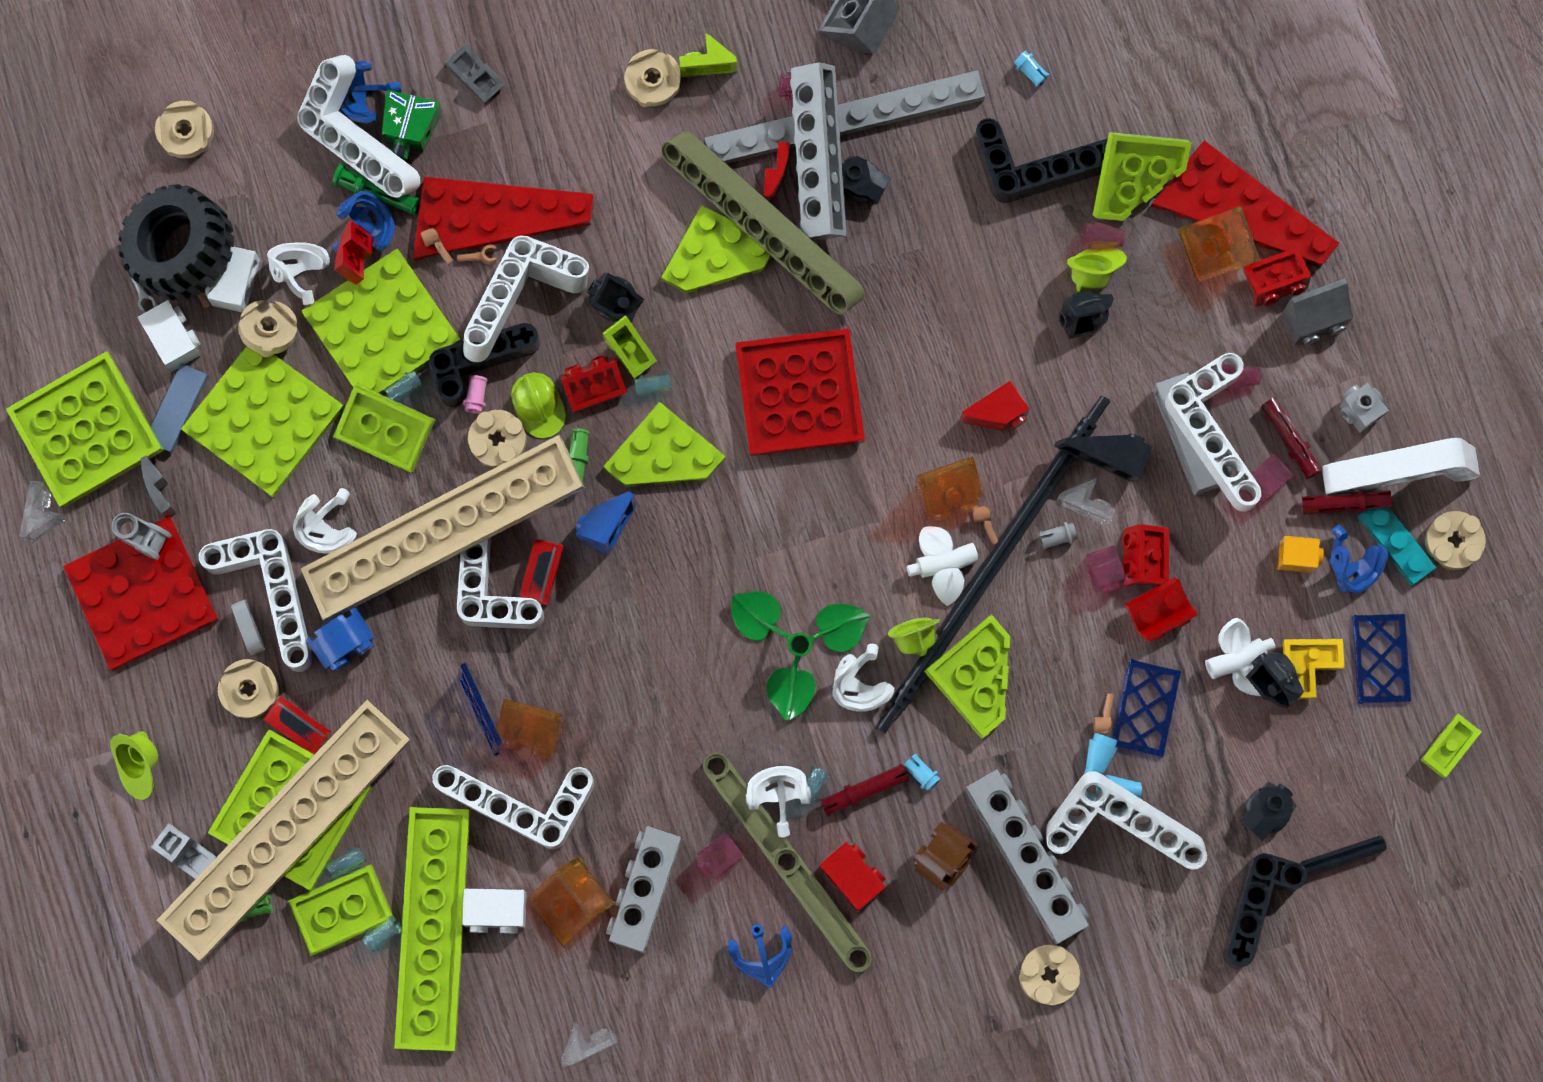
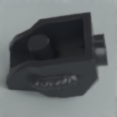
M849 156L842 163L844 196L858 203L879 204L891 178L881 173L875 164L859 156Z
M604 273L599 279L595 278L587 290V293L590 294L588 305L606 320L614 322L626 316L632 323L637 310L644 301V298L636 293L630 282L609 273Z
M1081 292L1073 294L1063 302L1062 309L1059 312V322L1069 339L1095 333L1107 322L1109 308L1114 300L1112 294Z
M1264 652L1251 662L1254 668L1245 677L1263 699L1272 701L1279 707L1288 708L1304 693L1295 667L1286 655L1277 652L1267 655Z
M1267 782L1247 799L1245 805L1246 813L1239 822L1263 841L1269 833H1277L1289 822L1291 814L1297 807L1291 798L1293 793L1280 783L1276 786Z

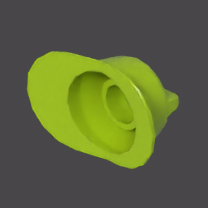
M1096 246L1069 258L1067 264L1072 268V280L1076 284L1077 292L1081 293L1092 289L1105 288L1113 272L1126 263L1127 256L1123 251L1114 247Z
M533 372L520 377L513 385L511 392L512 403L519 420L526 432L532 436L542 439L553 437L560 432L566 418L565 408L555 384L549 377L541 373Z
M912 619L894 626L889 630L888 636L893 638L898 649L903 654L925 656L927 649L935 643L934 625L939 623L940 619Z
M144 731L137 732L131 736L122 734L113 736L110 741V749L123 787L135 799L144 800L149 798L154 787L151 771L158 761L156 747Z

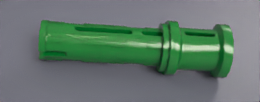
M344 163L339 164L333 176L332 186L335 188L340 186L354 192V194L361 191L372 193L385 204L408 212L411 215L415 213L418 207L419 198L408 194L400 197H390V195L388 196L386 192L361 173L346 168Z

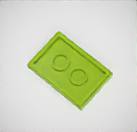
M355 384L333 438L412 473L415 470L436 419L359 384Z
M371 864L288 901L311 956H315L395 920Z

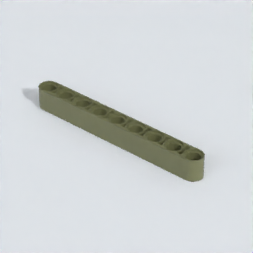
M683 131L662 145V156L671 167L833 312L844 314L864 299V289L854 277L692 133Z

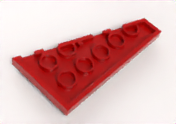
M1205 140L1188 159L1186 171L1178 177L1174 176L1151 205V207L1159 210L1162 208L1176 213L1175 216L1184 219L1187 217L1201 222L1203 226L1239 239H1248L1259 243L1260 246L1267 249L1273 248L1285 252L1298 247L1304 262L1320 268L1340 244Z
M424 176L413 259L418 261L439 254L441 256L435 244L428 247L424 244L421 232L428 229L436 230L443 247L450 254V252L467 248L471 250L485 247L486 245L509 242L517 236L533 237L548 231H562L591 225L594 194Z

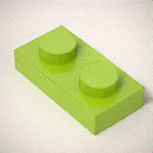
M1458 713L1452 718L1420 760L1444 779L1481 734V731Z

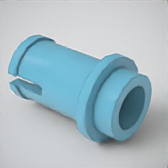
M1024 51L1014 61V64L1017 66L1016 70H1021L1038 87L1050 74L1032 58L1034 56L1032 53L1029 54L1027 51Z
M914 754L911 757L912 759H908L903 767L921 784V789L925 788L929 792L941 779L937 776V771L933 772L917 754Z

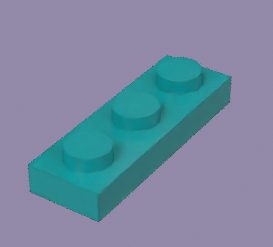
M1391 509L1366 510L1365 513H1361L1357 517L1378 545H1383L1387 549L1388 558L1410 586L1417 583L1436 568Z

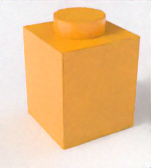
M1284 536L1279 544L1278 570L1313 573L1318 568V565L1323 563L1324 549L1319 548L1320 539Z

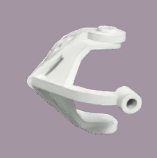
M298 242L285 243L271 248L267 253L269 271H271L274 280L278 283L285 281L290 290L296 296L302 298L303 305L313 304L312 290L305 291L300 288L293 277L306 270L327 268L330 264L327 251L315 244ZM297 259L298 263L285 265L283 260Z
M339 489L335 498L326 503L317 514L312 510L319 504V498L313 494L304 500L293 523L294 535L300 544L311 551L328 554L353 542L357 535L350 527L340 531L332 529L322 520L332 508L338 504L344 505L350 495L346 489ZM310 532L321 534L323 538L309 536L308 534Z
M868 644L866 652L857 659L854 655L849 654L840 661L835 672L832 692L833 698L840 706L852 711H869L880 707L891 699L894 693V687L891 684L882 682L875 686H869L854 677L867 661L877 658L879 647L876 644ZM844 691L858 693V695L847 696L843 695Z
M789 766L767 768L750 779L746 803L749 806V810H756L759 804L764 802H779L780 822L777 823L778 836H789L790 830L787 822L786 801L797 798L800 799L801 804H809L811 790L808 787L806 776L801 770ZM784 781L794 784L795 788L785 786ZM777 782V787L769 791H766L765 788L767 786Z

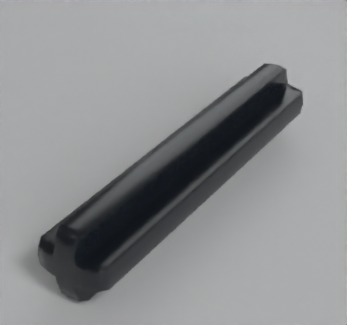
M1379 835L1301 861L1300 864L1306 869L1307 876L1383 852L1387 849L1383 836Z

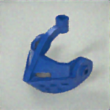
M356 61V73L348 89L355 103H351L346 94L339 111L351 121L371 123V121L376 120V113L369 110L366 105V91L382 90L387 92V90L401 92V85L399 82L365 84L364 71H372V62Z
M361 191L345 200L338 207L336 216L343 220L349 215L354 223L372 235V246L375 250L381 252L389 246L395 231L394 220L389 209L380 198L372 193ZM356 204H365L364 207H357V206H355V205H356ZM370 209L377 219L375 224L368 213ZM340 239L333 245V249L336 252L338 250Z
M1337 525L1332 530L1335 539L1329 562L1335 573L1339 592H1362L1371 587L1381 576L1388 560L1387 549L1383 545L1371 546L1360 560L1349 563L1350 553L1345 546H1342L1343 541L1348 537V533L1341 525ZM1356 573L1358 577L1350 582L1348 578Z
M755 924L751 928L753 938L757 940L762 962H752L741 958L737 941H733V939L728 940L729 945L727 947L734 964L744 975L771 988L789 962L792 951V937L787 926H782V929L779 931L783 948L779 954L767 960L762 940L764 935L763 927L760 924Z

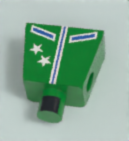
M387 90L382 134L385 142L393 144L392 152L405 162L408 159L410 149L425 150L442 115L440 102Z

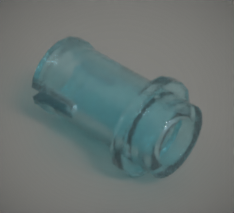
M406 371V376L384 389L390 399L399 402L414 390H417V392L420 390L419 387L423 384L414 371L410 373Z
M668 372L645 378L640 375L639 379H634L637 396H643V398H647V394L672 390Z
M815 766L811 768L812 770L807 778V784L811 790L810 803L807 804L809 806L819 802L818 795L830 776L826 771Z
M358 846L354 849L349 847L347 853L328 862L326 867L329 873H333L331 875L332 878L336 880L356 867L361 869L363 867L362 864L366 862V858Z
M389 916L387 920L375 929L367 930L363 937L365 946L372 952L375 950L380 951L383 949L384 943L402 932L400 923L398 922L394 925L397 919Z

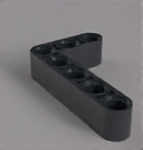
M985 118L977 124L974 142L994 198L1001 203H1010L1100 175L1107 139L1016 167L1002 128L995 119ZM991 131L995 137L985 139L982 137L981 132ZM1000 157L1004 163L995 165L990 161V158ZM1090 158L1094 164L1085 166L1081 163L1080 159ZM1063 166L1067 173L1057 174L1053 167ZM1035 174L1039 177L1040 181L1032 183L1027 180L1026 176ZM1002 182L1010 183L1013 189L1004 191L999 187V184Z

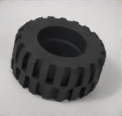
M171 184L168 185V188L165 186L156 188L153 194L148 192L141 197L142 201L139 204L134 203L130 208L132 212L129 216H125L122 222L124 228L120 230L118 240L121 242V245H118L119 256L122 258L121 264L134 281L159 297L162 296L168 300H175L177 298L185 300L191 298V294L198 296L205 292L204 288L207 286L211 288L217 283L215 279L219 275L223 276L227 269L225 268L226 262L231 260L233 252L230 251V247H234V236L230 234L233 232L231 221L228 220V215L222 208L193 187ZM190 223V237L184 249L174 258L162 262V250L169 235L178 227Z

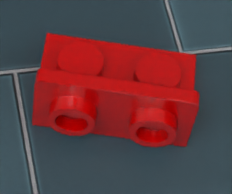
M1298 247L1248 264L1243 269L1254 293L1253 303L1255 307L1263 304L1264 306L1272 305L1278 302L1280 298L1288 295L1298 296L1306 291L1311 279V274Z
M601 355L591 359V364L583 367L580 364L564 369V374L559 375L572 412L627 393L617 362L613 356Z
M1145 524L1125 528L1122 538V545L1124 547V563L1122 566L1124 585L1144 584L1159 586L1169 581V528Z
M1176 577L1124 604L1137 634L1147 642L1161 639L1169 630L1187 625L1192 618L1198 615L1196 609L1190 605L1180 580Z

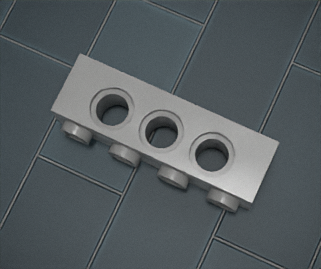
M649 826L646 827L645 833L639 832L634 847L639 850L636 860L629 861L625 877L629 878L626 890L621 888L615 905L620 907L617 918L611 917L606 930V934L610 935V943L645 953L682 841L680 836ZM657 853L661 857V862L656 868H648L644 865V858L647 854ZM640 881H646L651 885V892L645 897L637 896L634 891L636 884ZM633 909L640 911L642 914L640 923L635 926L628 925L625 922L626 913Z

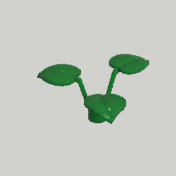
M752 591L737 593L731 598L733 621L739 632L746 638L756 641L763 640L770 629L787 639V649L794 655L792 670L788 668L775 670L769 676L766 684V692L770 702L785 720H791L800 715L814 697L816 684L812 673L806 670L797 671L801 656H805L811 651L812 642L823 636L824 643L829 649L837 652L848 651L858 644L870 619V615L856 606L840 603L831 604L820 610L816 616V625L821 630L820 632L810 637L805 633L790 635L773 625L779 620L781 610L776 598L769 593Z

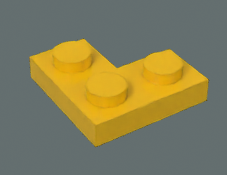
M1284 639L1282 641L1283 654L1293 663L1299 682L1304 690L1299 699L1316 698L1315 670L1344 669L1343 639Z

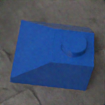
M626 492L591 508L587 516L582 514L575 526L577 539L609 556L637 507L634 494Z

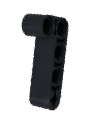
M521 323L502 329L495 344L499 342L506 345L505 349L500 353L491 351L488 357L481 362L463 359L464 341L433 351L429 357V366L442 402L449 407H457L463 403L466 393L461 376L536 353L540 346V339L536 328L532 324ZM528 335L530 342L525 344L522 336ZM513 338L516 348H512L509 339ZM442 359H447L451 362L450 366L445 370L436 368L437 363ZM449 386L459 388L458 393L454 396L444 395L446 388Z
M1267 853L1259 854L1249 861L1223 951V958L1228 966L1238 969L1248 966L1253 961L1273 887L1284 891H1293L1301 888L1307 880V872L1303 865ZM1258 860H1263L1268 864L1269 873L1267 876H1262L1256 871ZM1287 869H1292L1297 873L1298 881L1295 885L1289 884L1285 880L1284 876ZM1250 889H1256L1260 892L1261 902L1258 905L1249 901L1248 892ZM1243 917H1247L1253 922L1254 928L1250 934L1243 932L1240 928V921ZM1236 937L1250 940V943L1242 944L1241 953L1245 954V958L1236 961L1237 956L1232 954L1233 950L1239 949L1242 941L1236 940Z

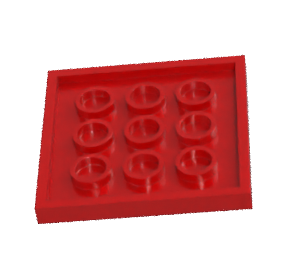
M850 328L735 342L750 456L865 442Z
M170 515L153 523L172 534L170 539H166L159 551L160 558L158 560L144 555L119 539L63 565L111 671L219 621Z

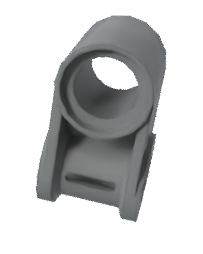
M120 513L113 519L111 524L113 533L122 542L155 560L160 558L158 553L166 539H170L172 536L165 529L153 523H148L130 513ZM126 522H133V531L127 535L121 534V526Z

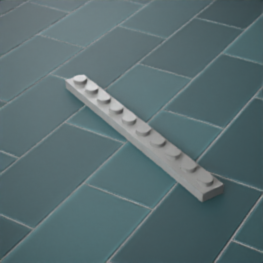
M978 70L839 104L840 136L985 100V93ZM793 116L705 137V145L726 164L777 152L778 142H790V148L796 147L794 144Z

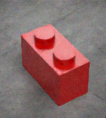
M846 841L819 864V868L858 913L886 888L883 884L886 879L875 866L871 869L863 861L866 855L855 843L850 846Z

